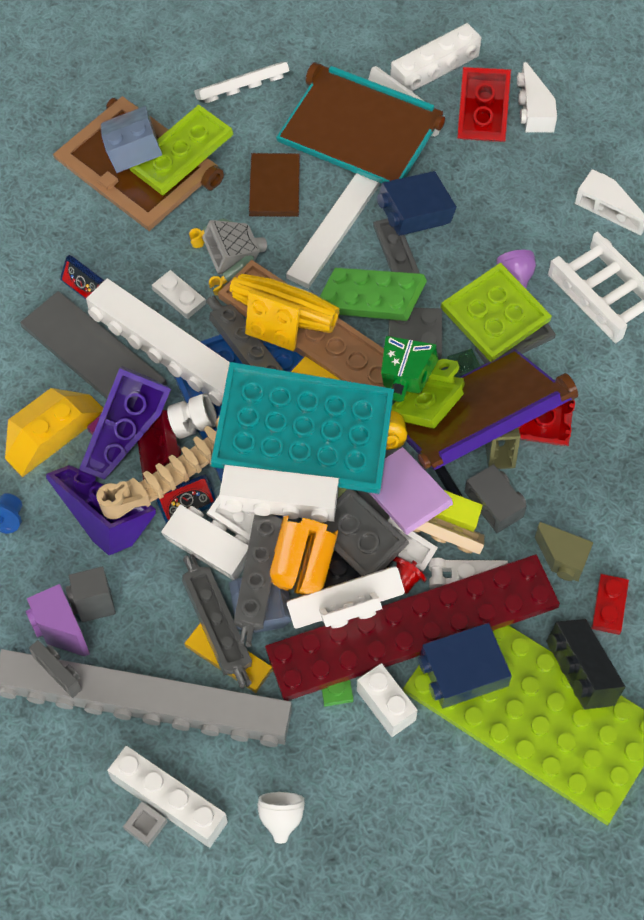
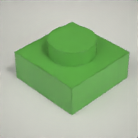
M350 680L321 689L324 707L351 703L354 700Z

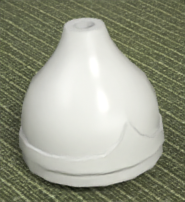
M289 792L263 794L258 799L260 819L263 825L271 832L276 843H286L291 832L302 820L305 807L304 797Z

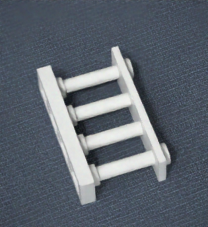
M597 231L593 234L590 245L591 250L570 263H566L560 256L551 260L548 275L617 343L624 337L627 328L626 323L644 312V277L612 246L608 239L604 238ZM597 257L607 265L606 268L587 280L582 279L575 272ZM615 273L625 282L604 297H599L592 290L593 287ZM632 290L642 299V301L620 315L616 314L609 307V305Z

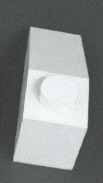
M592 169L578 189L575 204L642 235L644 231V213L614 179Z

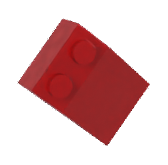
M463 67L457 139L505 142L511 78L510 69Z

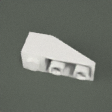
M523 63L522 72H518L517 87H522V90L519 91V105H523V109L520 111V123H525V132H554L557 120L555 98L528 63Z

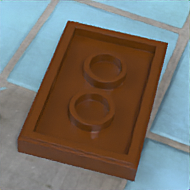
M251 153L249 216L299 217L300 153Z

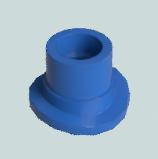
M5 493L0 497L1 533H13L18 530L22 523L19 515L22 502L13 494Z

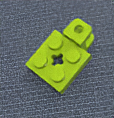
M438 360L422 392L418 394L407 392L404 401H396L392 405L391 410L402 415L407 423L435 428L464 394L462 390L465 386L464 379L453 377L459 370L458 361Z

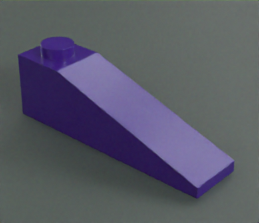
M71 465L46 473V479L91 540L107 555H112L131 547L156 514V509L150 505L149 507H135L118 519H108L103 515L97 501V492L104 484L97 482L95 476Z

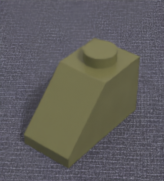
M540 522L535 539L551 571L557 573V576L563 580L579 581L594 542Z

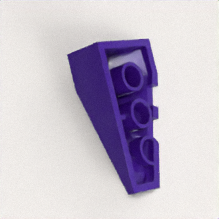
M124 366L120 367L79 470L105 480L161 415L171 388L146 375Z

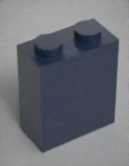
M435 171L382 182L377 196L379 207L384 210L390 226L394 227L398 236L449 224L452 222L457 208Z
M489 623L422 645L421 656L418 657L423 674L428 673L431 680L429 684L431 695L434 701L439 700L442 709L508 687L512 677Z

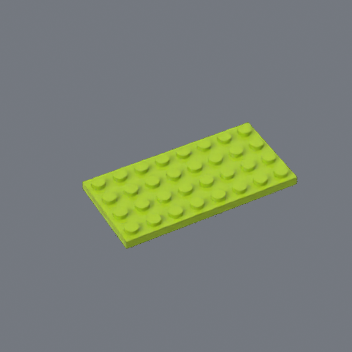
M509 625L493 630V634L512 675L508 687L442 709L439 700L434 701L429 689L431 680L428 673L423 674L420 665L417 667L403 687L405 694L605 825H609L644 767V709L620 696L615 706L584 710L578 698L574 695L566 676L562 673L553 653Z

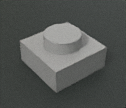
M141 802L123 828L149 847L167 824V819L144 802Z

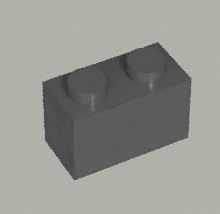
M494 464L466 481L464 492L471 501L483 505L481 514L496 533L524 517L527 507L525 498L520 492H516L512 488L507 475L503 471H499Z
M103 566L69 574L70 586L65 587L69 604L71 603L73 614H79L82 623L116 614L110 586Z

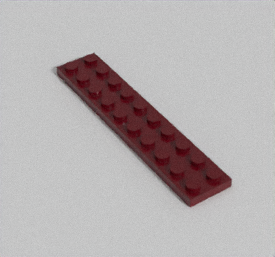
M537 554L384 605L381 610L376 611V615L370 618L360 619L356 617L348 620V624L338 628L322 626L265 646L282 698L284 701H289L327 688L328 686L365 675L381 663L386 668L421 655L422 645L487 623L490 624L493 631L557 609L560 603Z

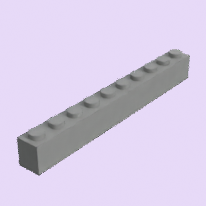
M1 649L0 696L4 698L15 699L16 695L27 697L28 701L36 704H44L45 701L55 702L56 706L63 709H73V706L85 708L86 712L95 715H101L102 711L114 713V717L122 720H130L131 717L142 718L144 723L150 725H160V722L172 724L173 728L181 731H188L191 727L201 729L203 734L209 736H218L219 733L229 734L232 739L241 742L248 741V738L260 740L262 745L268 747H277L278 744L285 745L292 713V703L289 701L58 660L64 667L69 664L80 676V679L77 681L82 691L72 698L31 654Z

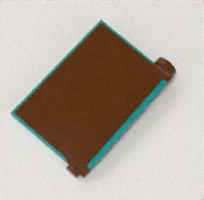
M313 62L306 74V84L310 87L276 138L277 142L382 184V182L407 176L434 130L440 131L443 128L445 117L443 116V111L434 108L433 104L333 66L328 68Z

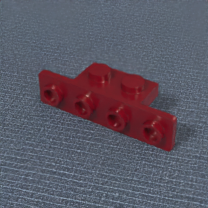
M162 410L161 415L137 441L143 480L145 479L143 475L145 471L153 474L157 472L155 465L160 463L166 466L170 463L168 457L173 455L178 458L181 455L180 446L177 445L176 435L168 419V410Z

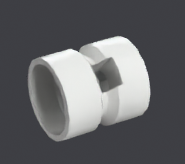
M206 393L190 398L188 403L181 401L168 406V419L173 432L179 439L196 434L197 429L205 431L204 428L206 426L210 428L216 427V411Z

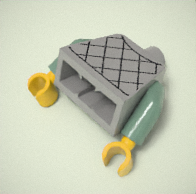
M225 218L217 221L210 220L208 225L203 227L204 230L202 231L198 228H193L189 232L192 247L201 248L205 243L217 273L223 274L221 278L213 276L209 279L208 284L210 288L219 285L213 290L214 295H218L224 284L234 278L251 260L255 261L260 252H265L267 249L266 239L264 237L254 238L249 225L232 222Z

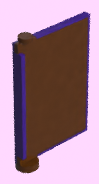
M514 349L498 357L493 362H488L459 377L463 378L465 386L462 389L464 394L435 428L405 422L407 429L406 442L418 453L419 462L425 470L430 467L436 470L546 412L578 397V390L574 381L567 373L558 376L555 381L518 350Z

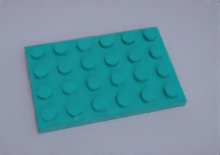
M230 362L211 467L224 469L225 465L333 477L339 478L338 488L379 494L394 389Z

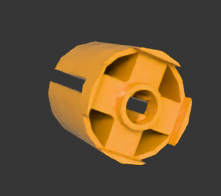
M283 516L270 568L272 583L285 591L292 589L295 584L294 593L300 595L319 592L324 588L338 530L331 533L326 531L328 526L326 524L302 518L300 523L287 521L289 516Z

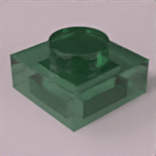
M472 349L447 357L448 360L458 361L459 370L454 375L457 378L481 367Z

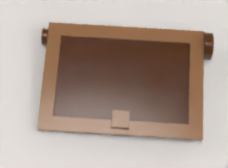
M123 96L118 100L111 98L107 102L106 110L58 149L53 156L141 226L150 231L201 185L207 190L212 191L222 182L224 177L223 170L208 158L164 195H161L140 179L129 168L116 173L104 146L101 135V123L136 110L138 107ZM150 117L158 139L168 129Z

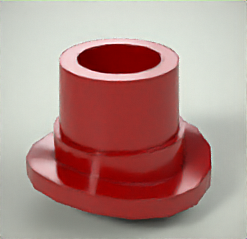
M398 557L393 559L397 563L396 567L401 577L405 591L404 594L407 595L419 580L424 583L427 581L425 575L416 568L418 563L414 560L409 563Z

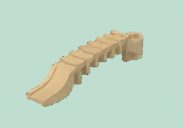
M219 417L217 418L215 423L216 428L218 427ZM206 426L204 430L208 436L207 438L201 440L196 436L193 439L194 447L191 449L185 446L181 448L183 454L178 458L173 455L168 457L170 463L166 466L158 463L155 465L157 472L153 474L145 471L143 473L145 479L141 482L132 478L129 481H122L118 484L109 483L103 485L97 492V501L103 515L108 519H118L135 507H149L152 501L157 498H163V494L169 490H175L177 485L183 481L187 482L189 477L196 472L199 474L202 468L211 464L217 430L214 431L209 426Z

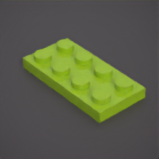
M197 105L157 139L162 156L129 169L161 195H164L233 136L232 128L202 106Z

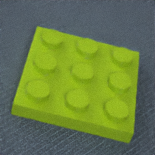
M501 262L441 303L440 307L490 362H493L550 322L552 317Z

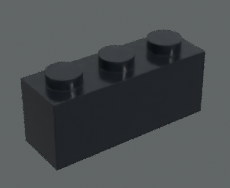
M587 620L557 621L546 642L583 709L615 706L626 686Z

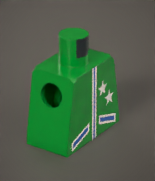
M386 336L381 375L384 387L394 389V401H404L407 392L417 394L422 392L438 361L436 344Z

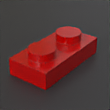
M600 574L592 629L617 635L621 634L629 579Z

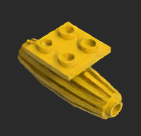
M242 273L231 281L230 292H232V297L248 306L245 334L294 351L296 349L298 327L331 333L336 326L340 309L312 292L272 278Z

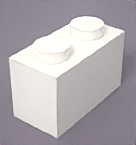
M382 663L357 680V692L391 737L416 721L417 708Z

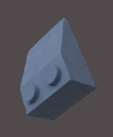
M146 106L101 123V135L104 146L116 173L162 156Z

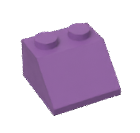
M60 584L27 598L30 609L26 610V614L37 638L43 636L46 644L84 657L90 654Z

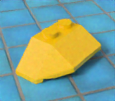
M50 388L8 419L5 460L21 477H24L87 429V426L102 413L103 407L90 394Z

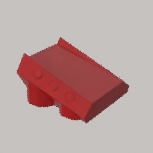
M575 400L568 401L519 426L520 440L569 446Z

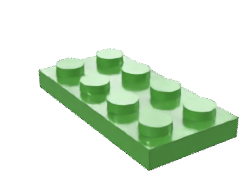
M334 268L320 297L340 309L339 315L407 321L427 280L424 274Z

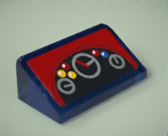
M72 255L66 257L60 280L86 299L105 280Z
M204 474L177 485L175 490H169L163 494V498H157L156 504L167 524L180 504L187 509L193 506L202 512L211 508L216 498L209 480Z

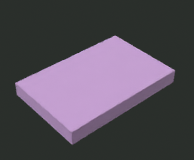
M403 447L385 458L380 493H369L406 535L453 505L452 498Z

